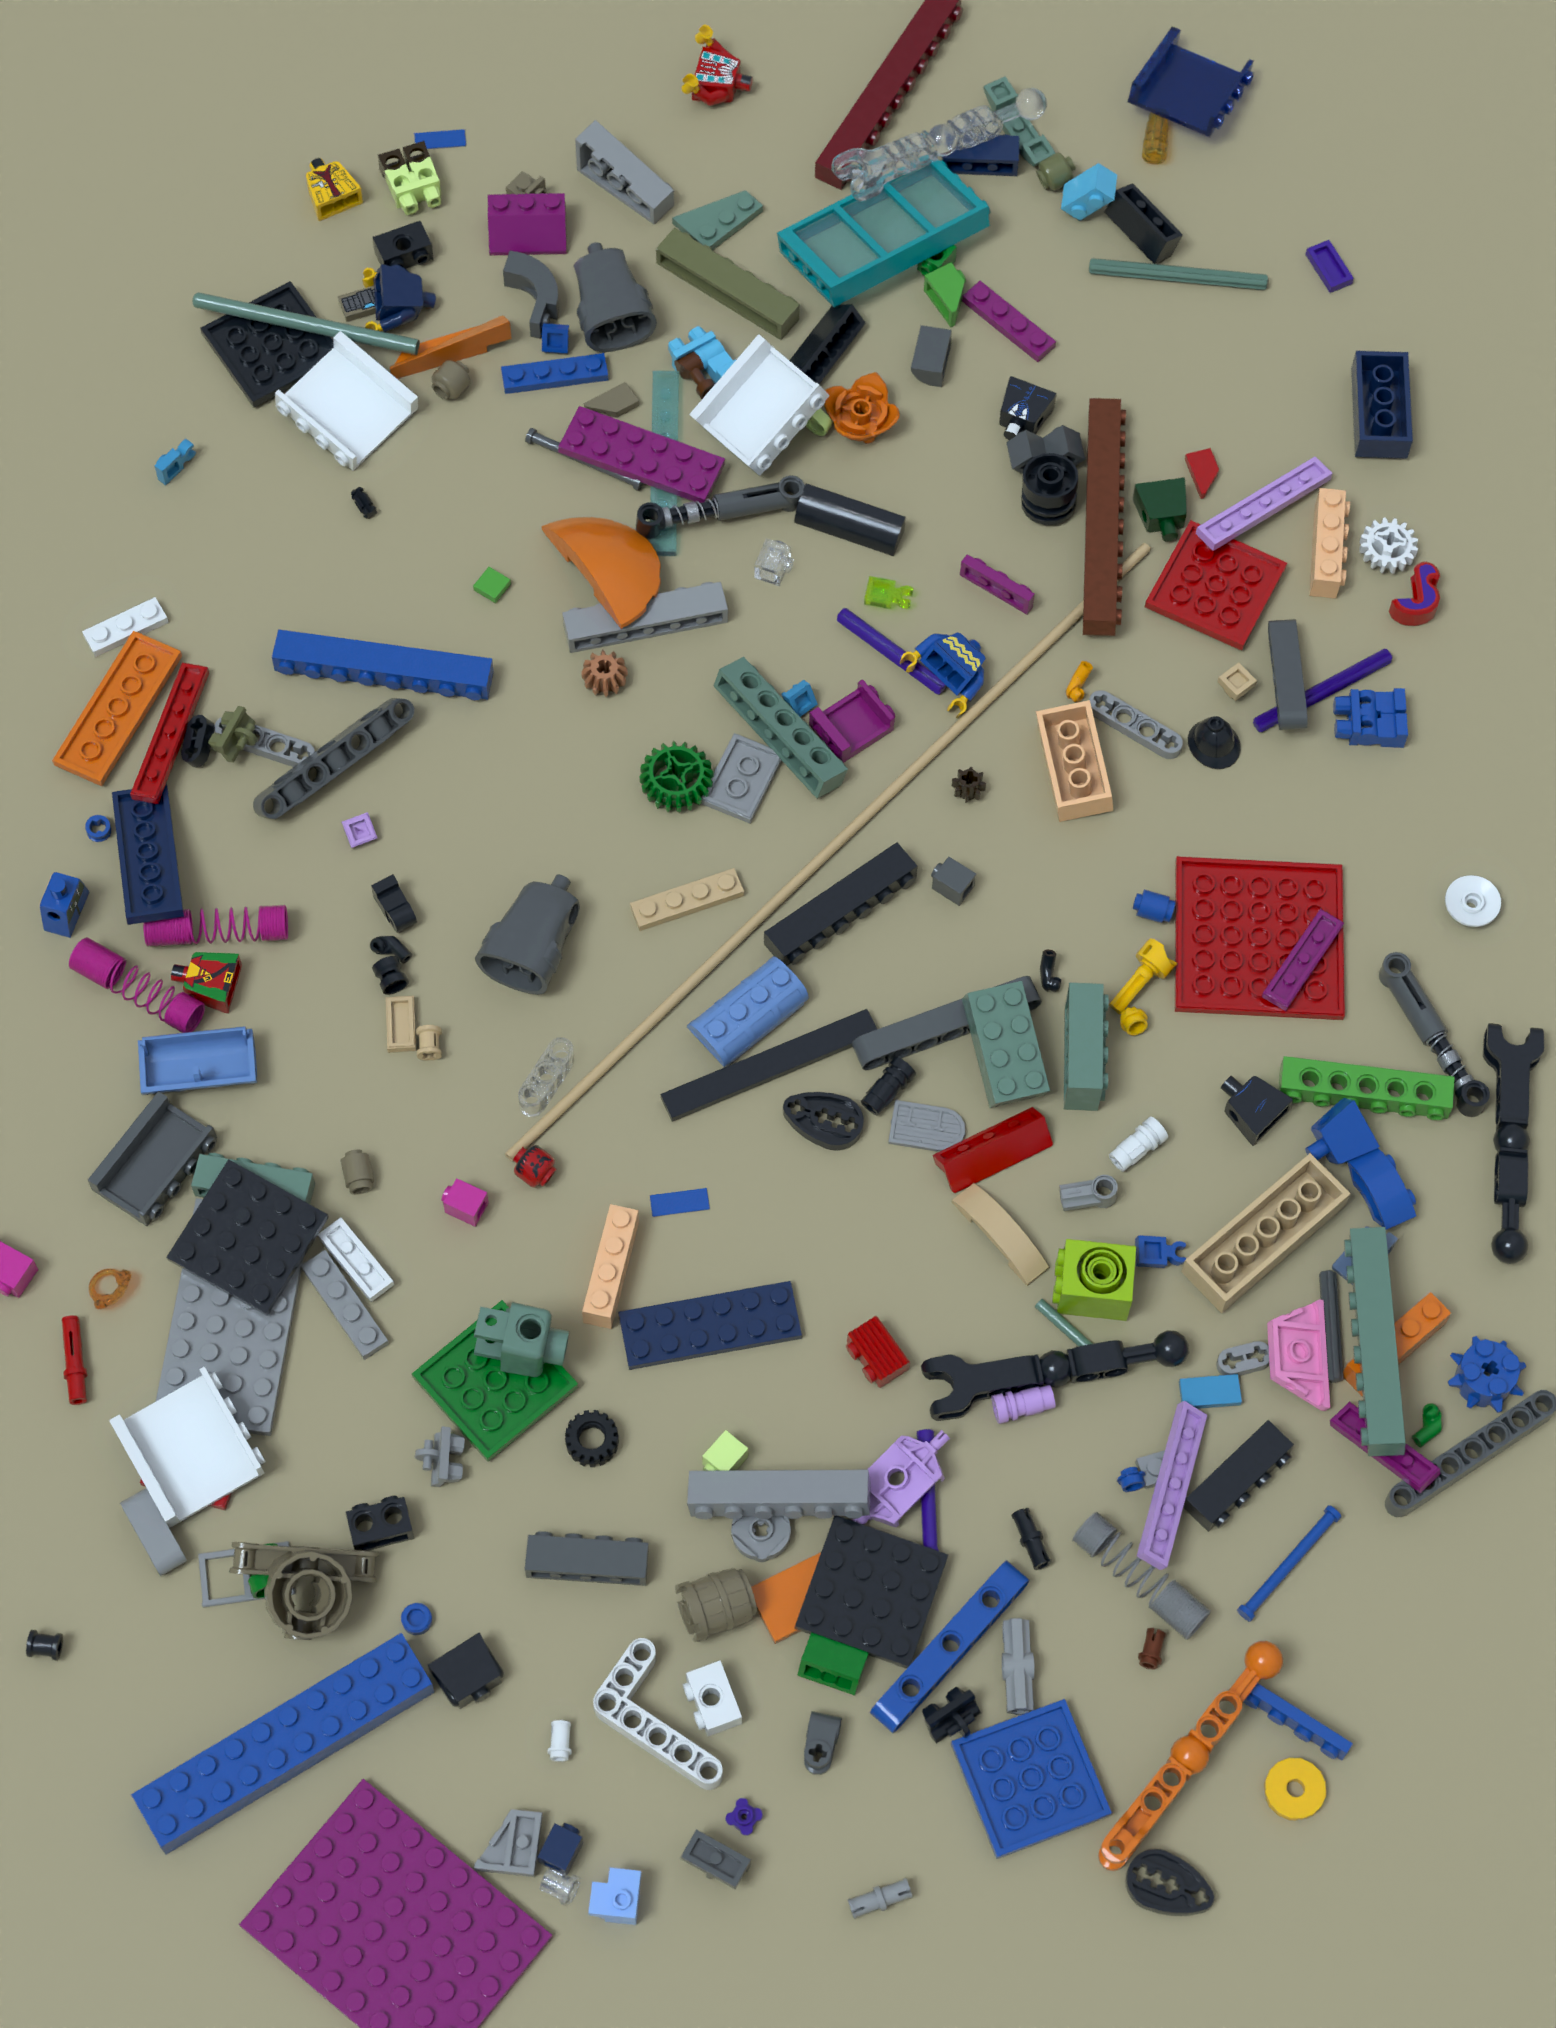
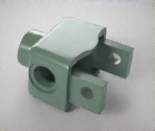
M512 1302L510 1308H506V1312L480 1307L474 1337L477 1338L474 1355L501 1360L500 1371L538 1377L543 1372L544 1363L563 1366L570 1331L551 1328L552 1315L546 1309ZM488 1318H494L497 1323L489 1326L485 1321ZM485 1340H490V1341H495V1342L492 1343V1344H489V1343H487Z

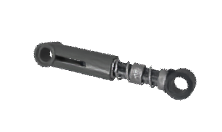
M788 475L777 483L715 494L712 501L710 499H706L702 503L693 501L684 503L681 507L673 505L671 509L668 507L661 508L658 504L647 502L642 504L637 511L636 531L646 539H653L662 530H665L666 527H673V524L682 523L684 525V522L690 524L699 522L703 518L707 520L708 517L713 516L718 521L778 509L793 512L797 509L799 499L804 493L805 484L799 477ZM787 492L794 493L795 495H789ZM646 519H651V520H653L654 522H647V521H645V520H646Z
M1400 952L1388 954L1379 971L1380 982L1390 989L1423 1045L1431 1046L1430 1050L1437 1055V1061L1443 1072L1448 1073L1449 1076H1454V1090L1457 1097L1456 1106L1459 1112L1466 1117L1480 1115L1490 1097L1488 1087L1484 1083L1474 1080L1472 1075H1468L1465 1070L1466 1065L1461 1064L1462 1059L1457 1050L1452 1049L1453 1044L1450 1045L1446 1039L1448 1029L1411 970L1410 959ZM1389 968H1396L1401 973H1393ZM1467 1096H1474L1479 1102H1472Z

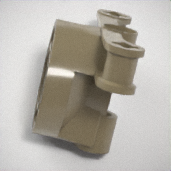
M232 1542V1547L235 1548L234 1561L229 1573L269 1575L264 1591L266 1609L273 1622L282 1629V1633L285 1634L284 1638L311 1640V1638L322 1637L335 1630L349 1612L352 1601L351 1581L376 1582L377 1577L374 1576L375 1558L379 1556L378 1551L334 1550L306 1546L287 1547ZM300 1576H314V1581H311L314 1587L315 1595L309 1603L311 1611H300L294 1608L296 1605L292 1601L291 1592L293 1586L298 1582L297 1578Z

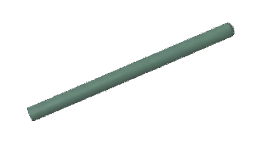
M197 292L192 299L193 306L199 309L329 337H335L341 331L353 342L417 355L419 350V339Z

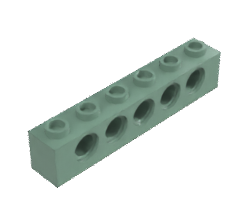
M745 657L719 669L713 685L715 689L817 799L842 785L848 771L842 760L835 756L826 743L810 729L809 725L797 715L790 704L784 701L775 691L774 687L759 674L757 669Z

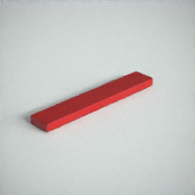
M188 663L181 664L131 790L132 800L154 804L159 803L185 737L188 722L193 716L208 678V667Z

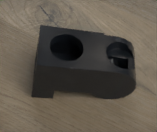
M394 874L371 885L375 901L396 933L417 923L416 916L402 893Z

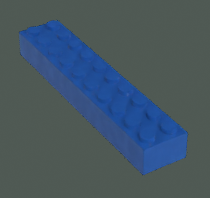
M400 1633L131 1795L165 1855L435 1693L432 1682L405 1637Z

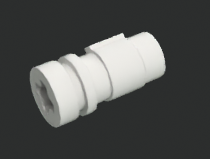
M1147 1118L1142 1125L1135 1128L1136 1132L1133 1135L1128 1136L1109 1154L1111 1162L1117 1169L1124 1172L1143 1158L1150 1149L1155 1150L1158 1144L1161 1145L1168 1139L1166 1130L1155 1118Z

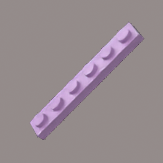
M1313 457L1197 527L1196 535L1214 551L1331 480L1333 473L1321 461Z
M1186 1401L1177 1404L1137 1552V1557L1159 1570L1168 1567L1207 1419V1414Z

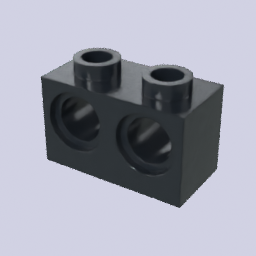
M389 1496L383 1498L381 1503L373 1505L362 1503L353 1506L352 1510L346 1511L355 1550L369 1551L415 1539L405 1497ZM394 1513L402 1516L401 1520L396 1524H390L386 1521L388 1516ZM363 1521L373 1523L372 1527L365 1532L359 1531L357 1527Z

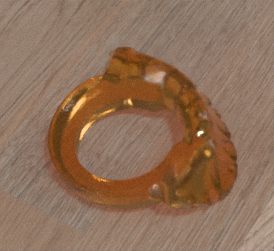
M104 1269L93 1276L89 1283V1294L95 1301L94 1306L96 1309L109 1307L123 1296L130 1282V1271L125 1269L122 1271ZM106 1275L114 1276L118 1287L112 1294L102 1295L96 1293L95 1284L101 1277Z

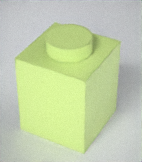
M725 1430L702 1456L703 1470L736 1471L748 1458V1448Z

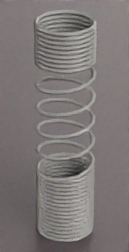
M1098 1512L1093 1513L1075 1533L1073 1541L1091 1557H1095L1108 1547L1101 1560L1102 1567L1108 1566L1120 1557L1113 1570V1577L1122 1575L1133 1566L1125 1580V1587L1133 1586L1145 1576L1138 1588L1137 1598L1144 1597L1157 1587L1149 1601V1608L1155 1611L1159 1617H1162L1166 1623H1169L1173 1629L1178 1631L1180 1636L1185 1637V1640L1189 1639L1204 1623L1211 1610H1208L1204 1604L1199 1602L1195 1596H1192L1176 1580H1172L1153 1601L1159 1589L1168 1578L1169 1573H1166L1150 1589L1139 1595L1155 1567H1149L1140 1577L1127 1585L1132 1573L1142 1560L1137 1557L1129 1566L1115 1575L1118 1566L1133 1545V1542H1130L1112 1560L1103 1564L1121 1532L1114 1536L1117 1528H1114Z

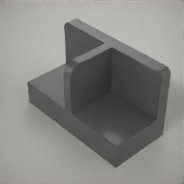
M697 1829L681 1855L683 1861L705 1872L707 1878L711 1879L714 1877L735 1890L745 1871L748 1872L751 1865L749 1858Z

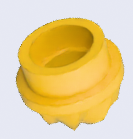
M1135 1006L1127 1007L1121 1012L1120 1026L1129 1035H1138L1146 1030L1148 1017L1142 1009H1137Z

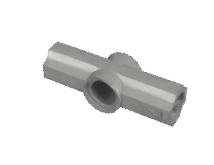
M1012 1618L1004 1620L1002 1626L1004 1643L1002 1678L1005 1680L1007 1713L1023 1715L1033 1711L1034 1707L1032 1690L1034 1655L1030 1650L1029 1620Z

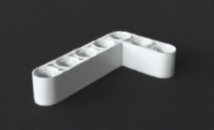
M646 1638L634 1640L594 1696L593 1705L597 1718L700 1788L705 1790L717 1788L722 1781L721 1762L630 1701L656 1662L654 1644ZM640 1649H645L651 1655L647 1660L639 1661L634 1657V1654ZM628 1674L633 1678V1681L630 1685L621 1686L617 1683V1678L620 1675ZM605 1699H611L616 1703L615 1707L610 1711L601 1710L599 1705ZM630 1716H636L641 1720L640 1725L636 1728H629L624 1722ZM655 1733H662L667 1738L661 1745H654L649 1739ZM680 1750H687L691 1753L692 1757L687 1762H679L675 1758V1754ZM705 1767H712L717 1771V1775L713 1779H704L700 1772Z

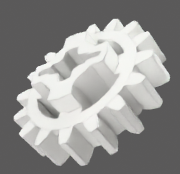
M1386 518L1382 519L1381 524L1374 520L1371 527H1365L1364 533L1360 538L1359 543L1361 546L1359 553H1365L1363 561H1371L1370 568L1372 569L1379 566L1380 573L1389 568L1391 574H1394L1396 567L1404 571L1406 564H1412L1418 551L1416 547L1418 538H1412L1414 530L1407 531L1405 529L1407 523L1405 522L1397 525L1396 518L1393 519L1392 523H1388Z

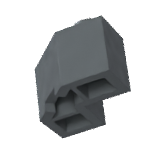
M1064 425L1055 428L1044 437L1025 430L1006 442L1012 469L1022 474L1026 463L1033 457L1045 453L1065 456L1075 466L1085 460L1080 433Z

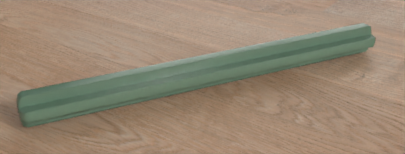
M1092 258L1089 262V273L1262 290L1266 289L1268 284V275L1097 258Z

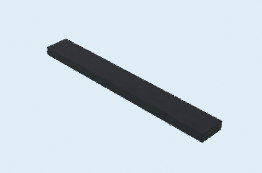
M865 1009L660 1094V1098L673 1122L853 1047L852 1042L856 1038L877 1030V1027L868 1010Z

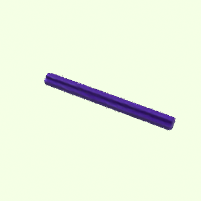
M1382 649L1305 690L1306 707L1312 706L1390 664L1393 659L1392 654L1388 649ZM1274 707L1254 718L1253 725L1258 732H1263L1278 724L1277 708Z

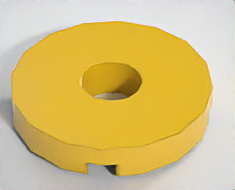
M1287 1758L1277 1762L1269 1770L1264 1782V1791L1269 1807L1278 1816L1287 1820H1302L1312 1817L1321 1808L1326 1796V1782L1321 1771L1313 1763L1302 1758ZM1292 1781L1298 1782L1303 1788V1794L1299 1797L1291 1796L1287 1791V1784Z

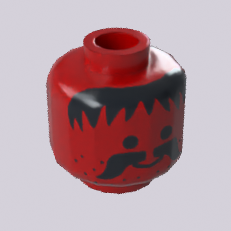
M532 1145L528 1149L522 1147L513 1158V1161L517 1163L514 1167V1174L532 1188L538 1185L544 1187L557 1170L554 1167L555 1159L538 1145Z

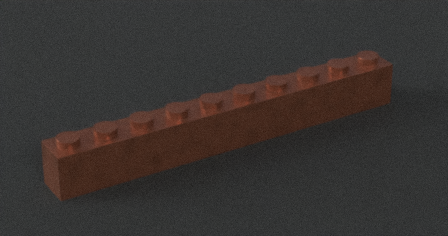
M1089 398L1083 635L1115 636L1116 625H1121L1122 609H1116L1117 602H1122V586H1117V580H1122L1123 564H1117L1118 557H1123V541H1118V535H1123L1124 519H1118L1119 513L1124 512V497H1119V491H1124L1125 475H1119L1120 469L1125 468V453H1120V447H1125V431H1120V426L1126 423V410L1121 409V399Z

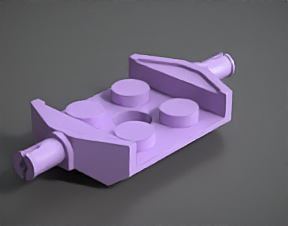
M942 1430L930 1443L927 1441L923 1443L909 1436L901 1435L867 1469L869 1470L871 1481L870 1516H862L852 1521L864 1525L868 1520L871 1521L873 1519L897 1528L900 1525L898 1520L938 1480L942 1482L945 1479L936 1454L950 1438ZM894 1472H903L905 1475L904 1481L900 1485H891L889 1482L890 1476Z

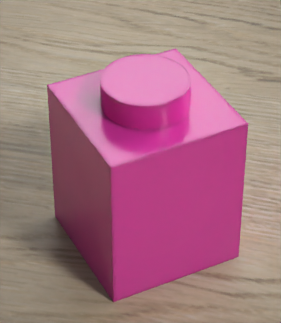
M457 1178L452 1186L448 1185L441 1199L446 1214L476 1227L489 1204L487 1192Z

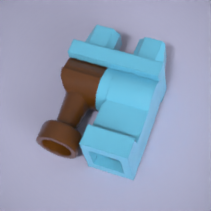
M697 326L688 333L690 343L685 345L680 338H675L668 343V351L672 357V367L676 372L678 371L683 379L691 378L697 385L696 392L703 399L736 359L732 360L723 345L716 339L712 330L706 333L700 326ZM706 370L712 379H706L702 372Z

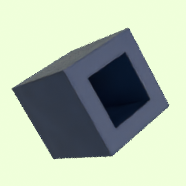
M554 1823L538 1855V1862L567 1877L583 1845V1838L579 1835L580 1831L567 1823H563L562 1826Z

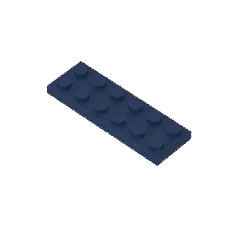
M167 784L158 804L132 800L130 795L132 789L112 792L127 925L184 917Z
M791 1281L618 1312L629 1370L802 1339Z

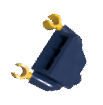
M381 264L377 272L372 268H366L363 271L365 278L362 279L364 287L374 286L376 320L380 321L379 324L370 321L366 323L365 328L388 332L416 320L423 307L434 308L436 301L435 293L422 291V278L409 272L402 266Z

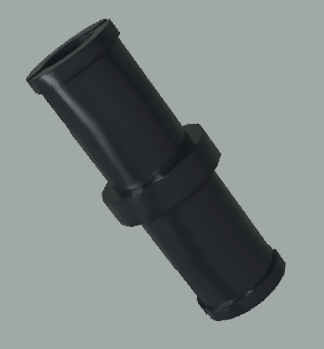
M1029 1508L1017 1510L1011 1517L1014 1519L1020 1533L1021 1546L1026 1547L1034 1570L1044 1569L1052 1563L1042 1542L1044 1536L1041 1531L1037 1530Z

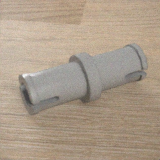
M904 1878L882 1888L879 1885L873 1887L874 1891L847 1900L852 1915L856 1919L878 1909L881 1912L887 1910V1906L907 1898H912L913 1896L907 1879Z

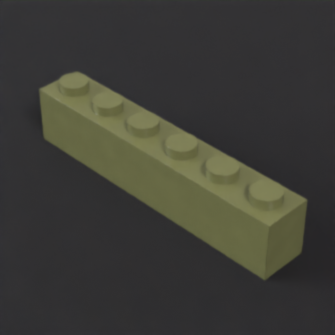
M674 228L657 246L656 263L776 338L782 340L799 320L800 304L794 298L785 296L771 284L757 279L753 273L747 270L744 271L729 258H723L709 246L702 245L694 240L688 233Z

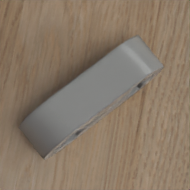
M1257 1341L1225 1349L1219 1354L1217 1359V1370L1221 1375L1238 1374V1376L1266 1369L1269 1365V1347L1266 1343ZM1254 1350H1257L1259 1354L1265 1355L1262 1362H1259L1257 1358L1248 1360L1247 1358L1253 1356ZM1226 1357H1230L1231 1361L1241 1360L1235 1364L1234 1369H1231L1229 1365H1224Z

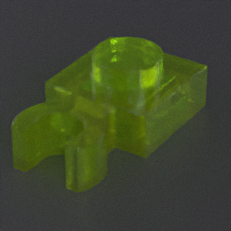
M869 576L864 604L891 609L893 602L897 603L901 608L908 609L910 608L911 600L904 599L902 596H913V588L911 586L896 588L895 580Z

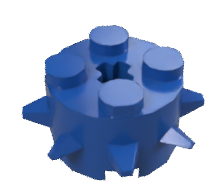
M1475 1336L1472 1337V1345L1464 1355L1451 1353L1450 1357L1458 1366L1455 1376L1448 1381V1385L1460 1389L1459 1393L1467 1400L1468 1408H1472L1474 1405L1479 1407L1491 1405L1499 1413L1502 1412V1404L1510 1394L1523 1396L1524 1392L1516 1384L1520 1372L1526 1368V1365L1523 1362H1519L1518 1356L1507 1348L1506 1341L1498 1343L1487 1339L1480 1340ZM1484 1371L1488 1372L1490 1376H1486Z

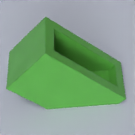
M952 263L926 274L924 279V292L950 327L956 324L964 294V284L966 283L963 273L957 270Z

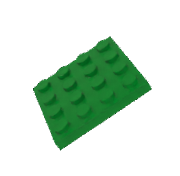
M501 1300L491 1309L506 1312V1308L509 1307ZM488 1318L485 1321L489 1326L497 1323L494 1318ZM475 1321L411 1374L413 1379L485 1460L489 1462L578 1388V1383L563 1366L544 1363L543 1372L538 1377L500 1371L501 1360L474 1355L477 1338L474 1337L477 1321ZM485 1340V1341H486L487 1343H489V1344H492V1343L495 1342V1341Z

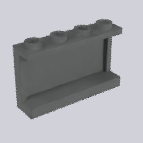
M158 1091L89 1177V1185L92 1191L145 1226H148L152 1220L155 1221L160 1217L164 1210V1204L170 1197L174 1198L178 1194L182 1186L181 1183L186 1176H191L195 1172L199 1154H208L214 1148L217 1141L215 1129L211 1125L205 1127L170 1104L168 1097Z

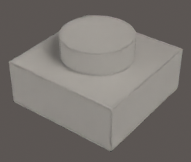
M1165 1450L1136 1459L1138 1471H1144L1146 1474L1143 1476L1145 1489L1156 1486Z

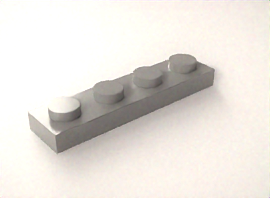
M326 1250L301 1265L303 1272L364 1360L389 1345L387 1338Z

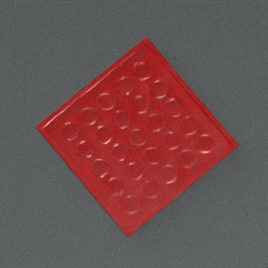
M1176 856L1175 962H1177V965L1175 966V1012L1330 1020L1344 1019L1343 928L1286 1011L1262 997L1263 992L1320 909L1343 922V868L1341 864Z

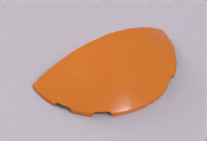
M596 517L568 518L541 526L542 531L567 562L572 561L594 589V596L621 629L637 620L646 612L647 603L652 597L656 598L659 592L661 565L655 549L644 536L627 525Z

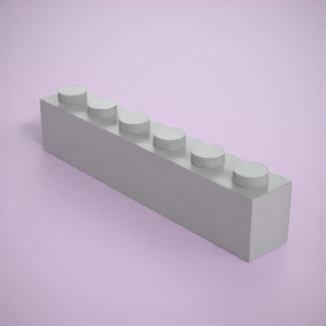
M706 582L700 586L680 587L670 592H658L656 598L652 597L647 603L646 612L622 629L601 603L592 607L572 608L569 611L562 612L569 651L574 653L728 623V608L721 582Z
M869 1470L689 1471L687 1505L691 1517L695 1516L699 1519H710L712 1516H725L729 1519H739L742 1516H755L759 1519H769L772 1516H785L790 1519H798L802 1516H815L821 1519H827L832 1516H846L856 1519L862 1516H870L871 1481Z

